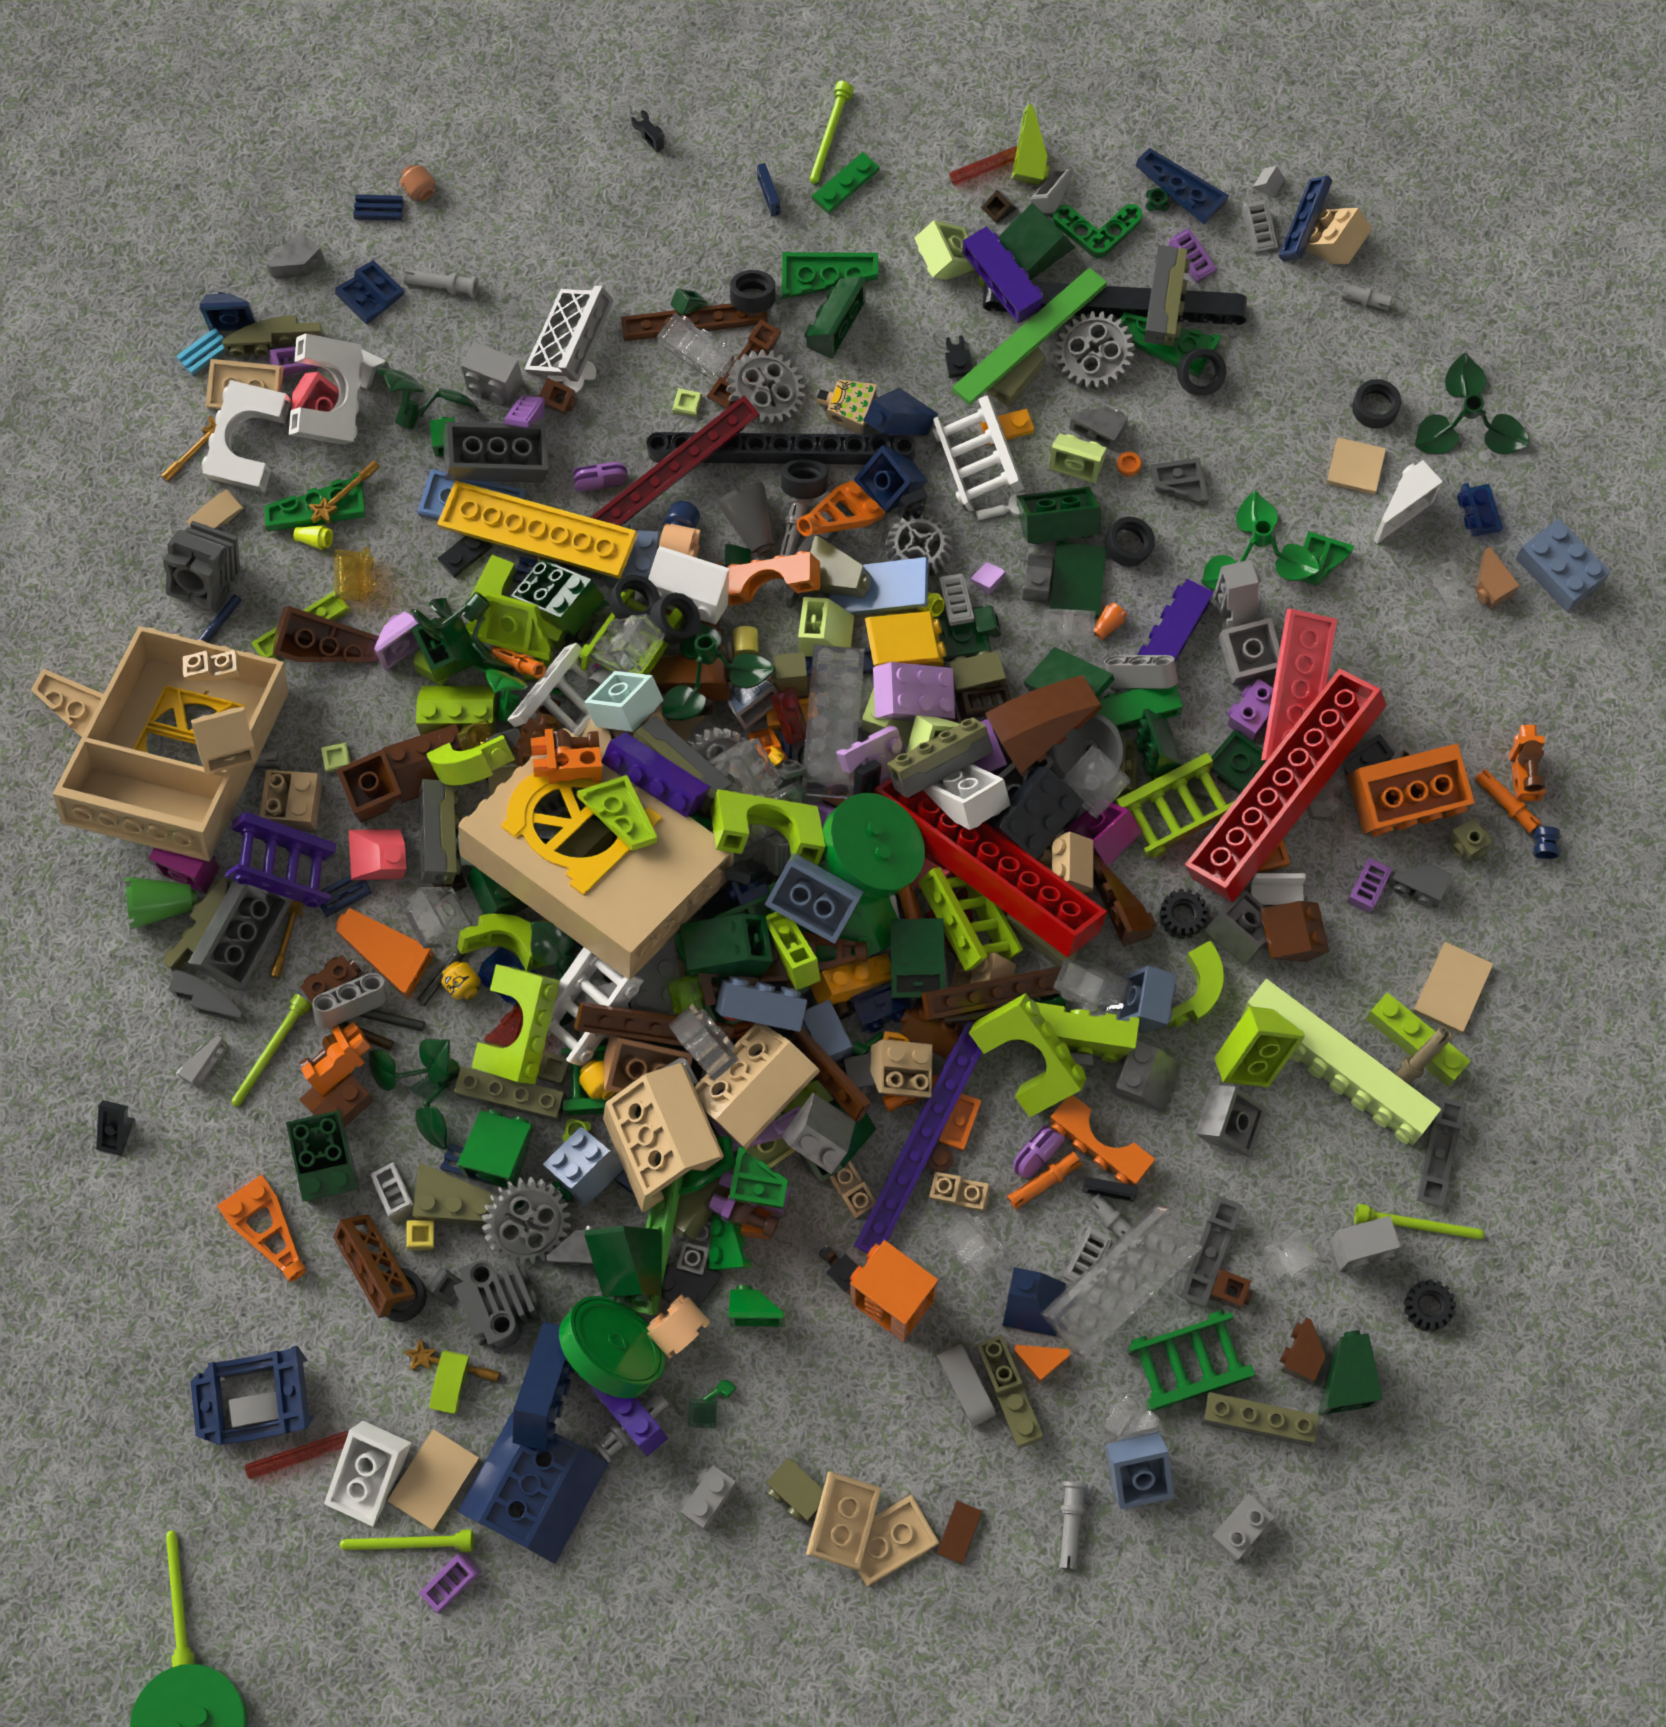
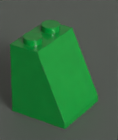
M496 1110L480 1111L457 1165L465 1178L476 1180L468 1177L469 1173L472 1172L476 1173V1176L491 1181V1185L509 1189L508 1181L513 1185L518 1183L534 1131L533 1127L529 1124V1120L519 1116H514L513 1119L503 1117L504 1114Z

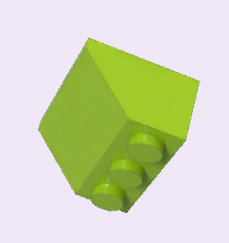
M490 685L421 686L416 706V726L420 734H426L457 724L460 734H496L497 693H494Z
M1249 1006L1214 1057L1222 1082L1269 1087L1304 1039V1032L1274 1009Z

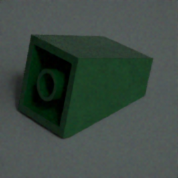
M1033 203L999 235L1001 245L1006 251H1011L1016 264L1026 270L1030 281L1075 248L1070 240Z
M631 1226L584 1230V1236L603 1297L614 1298L617 1303L627 1304L631 1303V1298H634V1302H650L651 1296H662V1230Z
M1360 1330L1345 1332L1344 1336L1340 1337L1333 1345L1319 1406L1320 1415L1370 1408L1383 1400L1369 1333L1361 1334Z

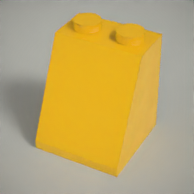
M930 611L865 618L875 667L889 662L936 667L945 666L943 657L946 656V649L943 641L940 642L939 634L942 633L939 619H935Z

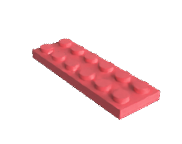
M1287 609L1261 760H1268L1326 686L1337 619L1296 609Z

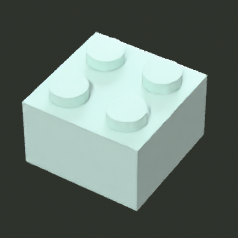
M614 671L584 703L596 727L634 732L663 701V698L652 675Z

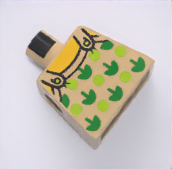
M838 380L834 392L823 389L819 390L816 403L828 406V420L858 434H864L867 423L863 420L872 401L877 397V385Z

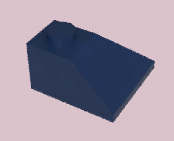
M222 292L206 294L200 302V310L209 331L214 328L218 331L240 330L257 322L249 302L232 294Z
M886 445L880 447L854 478L861 489L886 512L885 514L899 506L902 496L921 489L928 481L914 462Z
M1014 1267L1002 1326L1056 1337L1066 1283L1041 1272Z

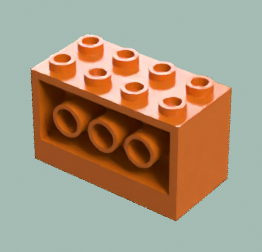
M1458 743L1358 768L1347 775L1363 835L1371 833L1372 837L1393 831L1395 826L1397 831L1410 828L1413 825L1419 824L1418 820H1420L1422 825L1443 818V814H1445L1446 818L1454 817L1467 812V807L1475 803Z
M884 1240L880 1246L876 1243L866 1256L868 1258L866 1265L863 1268L859 1265L851 1275V1304L904 1342L935 1301L938 1279Z

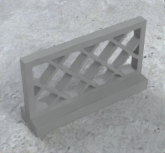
M594 286L593 290L560 289L524 369L527 373L566 376L570 381H579L614 302L602 286ZM566 297L573 298V301L563 307ZM588 299L586 306L582 308L580 304ZM575 307L578 308L577 312H575L570 317H567L566 313H568ZM563 316L564 321L554 327L555 321ZM579 319L577 326L573 328L571 324ZM566 327L569 328L567 333L558 337L557 334ZM554 336L555 341L545 347L546 341ZM570 339L568 346L563 348L562 344ZM559 347L560 352L550 358L548 354ZM545 357L546 361L536 366L537 361ZM561 360L558 368L553 366V364Z

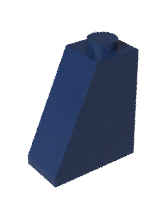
M897 388L874 399L863 421L883 434L927 435L934 424L933 419L938 416V413L901 388Z

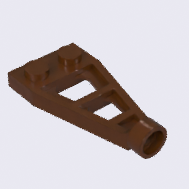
M801 932L816 958V948L818 946H833L837 949V957L834 960L818 962L820 973L852 963L868 962L866 941L855 942L838 938L834 944L820 935ZM769 936L773 962L762 976L761 982L790 983L791 980L786 974ZM851 949H855L856 956L851 955Z

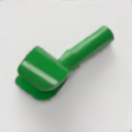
M880 1031L867 1041L865 1045L857 1040L852 1046V1056L867 1054L871 1045L881 1040L884 1034Z
M722 1380L712 1392L698 1400L700 1406H703L719 1394H722L727 1399L736 1390V1387L730 1381Z

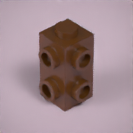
M538 712L534 720L529 718L523 728V732L526 733L524 740L519 738L512 752L516 753V756L512 763L523 767L532 756L531 738L545 737V729H553V732L558 731L562 723L556 721L553 716Z
M343 955L338 958H332L319 973L309 975L300 988L313 1003V999L319 994L359 978L358 973L361 972V969L353 959L347 961Z
M916 1001L912 1009L906 1008L900 1019L903 1026L899 1034L916 1043L931 1044L932 1053L946 1059L957 1043L963 1026L958 1023L944 1024L943 1017L925 1020L923 1004Z

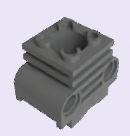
M192 521L190 528L187 527L185 531L178 530L167 544L168 554L163 559L166 571V595L177 599H191L200 607L217 613L227 598L225 596H228L230 592V581H234L235 574L238 575L240 572L238 537Z
M483 1260L473 1262L458 1269L463 1282L453 1286L458 1299L466 1308L468 1325L473 1337L477 1339L479 1345L488 1342V1345H492L495 1353L514 1345L520 1339L521 1328L516 1316L519 1315L524 1324L527 1325L530 1321L526 1312L530 1311L536 1321L540 1319L538 1311L542 1310L537 1295L535 1296L534 1291H529L528 1286L532 1285L527 1271L523 1265L518 1266L515 1260L510 1261L513 1274H510L505 1264L499 1266L504 1277L500 1279L489 1262ZM489 1275L488 1280L480 1282L482 1277ZM504 1325H510L506 1332L500 1333V1329Z

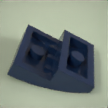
M374 260L356 269L353 278L335 287V294L365 324L373 321L400 299L405 292Z

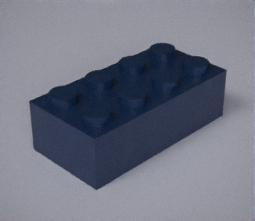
M547 1322L542 1324L513 1409L512 1443L545 1450L548 1440L554 1439L557 1424L554 1422L556 1417H561L564 1401L561 1400L563 1395H568L571 1379L568 1378L570 1373L575 1374L574 1368L568 1362L561 1348L559 1340L560 1325Z

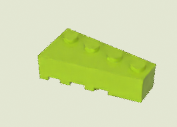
M1036 1002L1043 1018L1051 1023L1056 1036L1069 1050L1077 1051L1076 1053L1099 1056L1105 1062L1115 1063L1136 1048L1140 1018L1130 1017L1129 1021L1116 1020L1117 1014L1106 1013L1105 1015L1091 1016L1090 1010L1075 1009L1066 1012L1064 1006Z

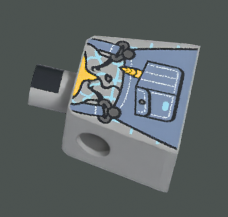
M729 678L731 699L727 700L745 730L783 701L775 686L768 680L753 688L744 689L735 686Z

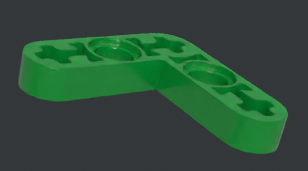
M1135 204L1124 206L1099 230L1068 205H1059L1053 213V223L1095 258L1106 256L1139 226L1142 219V209ZM1060 214H1061L1062 216H1064V215L1067 214V215H1068V220H1067L1066 218L1059 219ZM1127 214H1136L1135 218H1129L1126 222V225L1124 224V222L1127 219ZM1081 227L1086 229L1088 233L1085 236H1078L1075 230ZM1112 227H1117L1122 233L1113 236L1108 230ZM1105 237L1107 240L1103 243V249L1100 247L1095 249V243L1097 245L1101 244Z

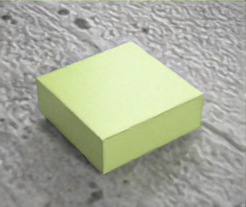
M678 388L672 409L673 413L697 417L702 393Z
M346 742L321 748L326 773L336 772V769L351 763Z

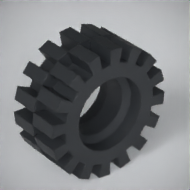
M1179 889L1177 893L1174 890L1162 902L1159 912L1160 923L1164 925L1166 933L1168 931L1171 932L1173 937L1178 935L1179 939H1184V936L1192 938L1194 934L1200 933V930L1203 929L1206 923L1208 907H1205L1206 902L1204 898L1200 900V894H1192L1193 890L1188 889L1187 892H1184V889ZM1181 905L1189 907L1193 912V919L1187 923L1177 921L1173 914L1176 907Z
M1428 1279L1425 1282H1418L1408 1291L1403 1303L1405 1305L1404 1313H1407V1319L1409 1322L1412 1321L1414 1323V1327H1420L1422 1331L1431 1330L1432 1332L1443 1328L1451 1321L1456 1312L1454 1311L1456 1302H1453L1455 1296L1453 1293H1449L1448 1290L1450 1288L1447 1285L1443 1287L1441 1285L1442 1282H1433V1279ZM1424 1296L1435 1297L1440 1305L1438 1314L1434 1316L1424 1314L1419 1305L1421 1298Z

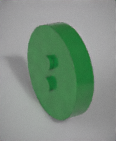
M874 793L853 795L835 808L824 823L822 830L826 846L824 856L835 876L864 891L862 894L864 896L872 898L893 896L913 882L923 867L925 847L920 829L911 815L902 806L885 796Z
M603 1296L585 1297L574 1305L560 1324L559 1340L568 1362L586 1382L606 1394L619 1398L639 1397L647 1392L664 1370V1352L647 1334L649 1332L647 1329L649 1324L633 1309L623 1303H617L614 1299Z
M184 1664L161 1672L143 1688L134 1704L130 1727H248V1711L240 1689L227 1675L208 1666Z

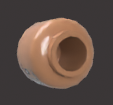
M410 165L403 170L400 185L411 200L423 202L435 193L436 182L424 166Z

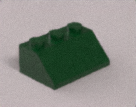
M865 277L839 279L836 286H832L827 294L828 300L824 306L820 305L814 324H809L805 331L804 337L806 338L807 348L833 359L866 302Z
M1089 486L1016 495L1022 533L1027 543L1042 544L1050 540L1066 541L1069 538H1090L1093 535L1101 534V507Z

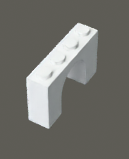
M307 333L296 338L295 362L319 366L329 371L337 382L339 396L336 405L329 412L302 407L291 410L289 435L343 445L354 442L357 435L355 420L356 414L359 411L357 394L361 386L359 369L363 361L361 344Z
M230 380L228 387H225L223 391L222 408L216 414L215 423L217 425L215 432L209 438V452L202 461V473L210 480L265 493L272 470L265 463L236 456L231 447L232 434L240 423L250 418H263L285 424L292 400L286 393Z

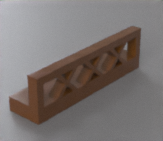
M366 1214L340 1219L333 1238L378 1318L389 1316L394 1303L413 1300L415 1296L413 1289L370 1215ZM364 1224L369 1233L365 1234L357 1230L355 1226ZM366 1244L378 1247L380 1253L377 1254L368 1250ZM378 1263L389 1267L392 1272L391 1275L381 1271L377 1266ZM389 1284L400 1287L403 1292L393 1294Z

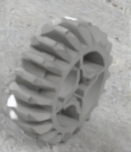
M911 514L909 521L902 518L900 525L894 524L893 531H889V540L886 541L885 545L888 549L886 556L891 558L890 561L926 557L929 561L928 578L929 572L936 576L938 569L944 570L946 563H949L951 560L950 554L953 552V546L950 544L952 543V537L947 536L948 529L947 527L942 528L941 521L933 523L932 516L928 520H924L923 514L919 516V519H915ZM907 536L908 544L905 545V549L900 551L899 544ZM938 543L939 550L931 557L930 549L933 548L934 544Z

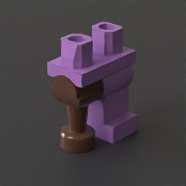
M727 1171L722 1174L719 1186L731 1190L734 1172ZM787 1188L784 1209L731 1201L729 1197L727 1199L717 1194L713 1195L709 1209L721 1215L722 1221L730 1222L739 1227L748 1224L763 1229L762 1234L772 1239L780 1218L770 1215L766 1219L754 1211L757 1206L782 1216L791 1196V1189Z

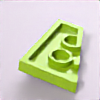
M627 775L577 791V797L632 851L657 843V835Z

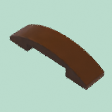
M761 319L747 338L748 343L737 359L740 360L743 354L749 357L753 350L758 356L761 349L768 356L771 350L774 349L781 331ZM730 369L723 378L719 377L707 394L708 399L725 409L736 402L729 401L728 399L732 393L726 392L729 385L726 380L730 375Z

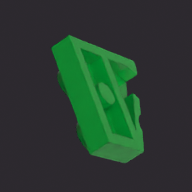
M1308 531L1303 547L1316 558L1320 571L1300 581L1317 586L1352 553L1354 545Z
M738 1147L729 1200L784 1209L788 1180L771 1170L764 1162L749 1154L743 1147Z
M712 1215L708 1269L719 1271L751 1268V1262L749 1259H745L742 1250L746 1243L744 1236L741 1234V1227L722 1221L721 1215Z

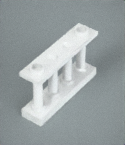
M988 395L978 399L981 408L978 409L977 413L947 426H943L938 417L933 419L936 428L932 429L937 442H941L959 490L955 493L960 506L965 505L969 512L974 511L971 499L1001 486H1011L1015 493L1024 490L994 405ZM981 421L983 423L987 422L989 429L985 430V434L951 448L948 435ZM989 442L990 444L995 443L997 450L993 452V455L959 469L955 459L956 456ZM997 463L998 465H1003L1005 472L1001 473L1002 476L969 490L966 489L963 478Z
M577 643L564 647L546 670L544 676L538 680L508 718V721L514 727L526 724L529 718L534 720L537 715L535 711L539 706H544L567 730L577 737L588 726L592 718L584 703L585 700L565 681L564 676L567 670L572 669L588 685L587 679L592 675L587 669L586 671L581 670L578 656L582 648ZM558 687L582 711V714L575 722L550 699L551 695L549 693L553 688Z
M583 947L560 980L547 1036L553 1033L572 1050L566 1059L569 1063L584 1066L591 1060L594 1051L605 1035L585 1032L578 1042L559 1025L560 1020L567 1011L576 1018L579 1007L574 1001L582 990L599 1005L625 1008L631 998L638 993L639 987L644 980L641 977L634 976L629 981ZM597 968L617 985L609 998L589 982Z

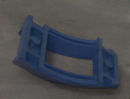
M293 1346L290 1349L251 1357L209 1362L208 1367L190 1381L196 1436L213 1442L216 1445H226L307 1429L314 1416L309 1415L303 1367V1363L308 1362L300 1348ZM274 1370L279 1420L225 1430L220 1379Z

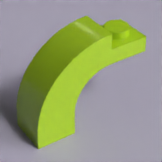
M503 735L470 750L455 751L449 742L426 753L438 779L447 785H464L485 779L493 775V770L515 760Z
M500 913L485 914L479 916L478 926H469L460 931L457 948L461 954L489 946H499L512 951L520 959L526 971L547 966L538 963L532 956L531 923L520 917Z
M1211 940L1188 952L1185 960L1196 977L1197 992L1189 1000L1172 1008V1018L1168 1025H1166L1167 1028L1173 1025L1176 1028L1184 1025L1190 1020L1189 1016L1196 1025L1206 1018L1214 1008L1223 987L1224 972L1221 958Z

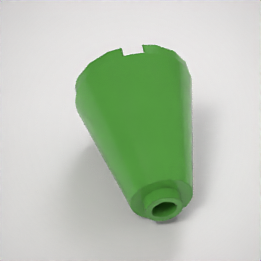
M125 877L126 884L131 883V886H126L129 919L134 917V922L129 923L130 929H136L192 911V905L197 903L196 889L191 890L190 884Z

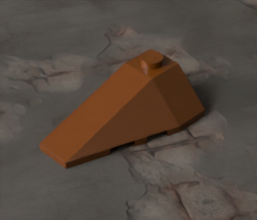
M291 606L283 607L276 629L273 655L294 662H378V656L374 648L379 636Z
M1093 851V881L1122 946L1126 947L1152 937L1154 927H1156L1152 914L1146 912L1143 904Z

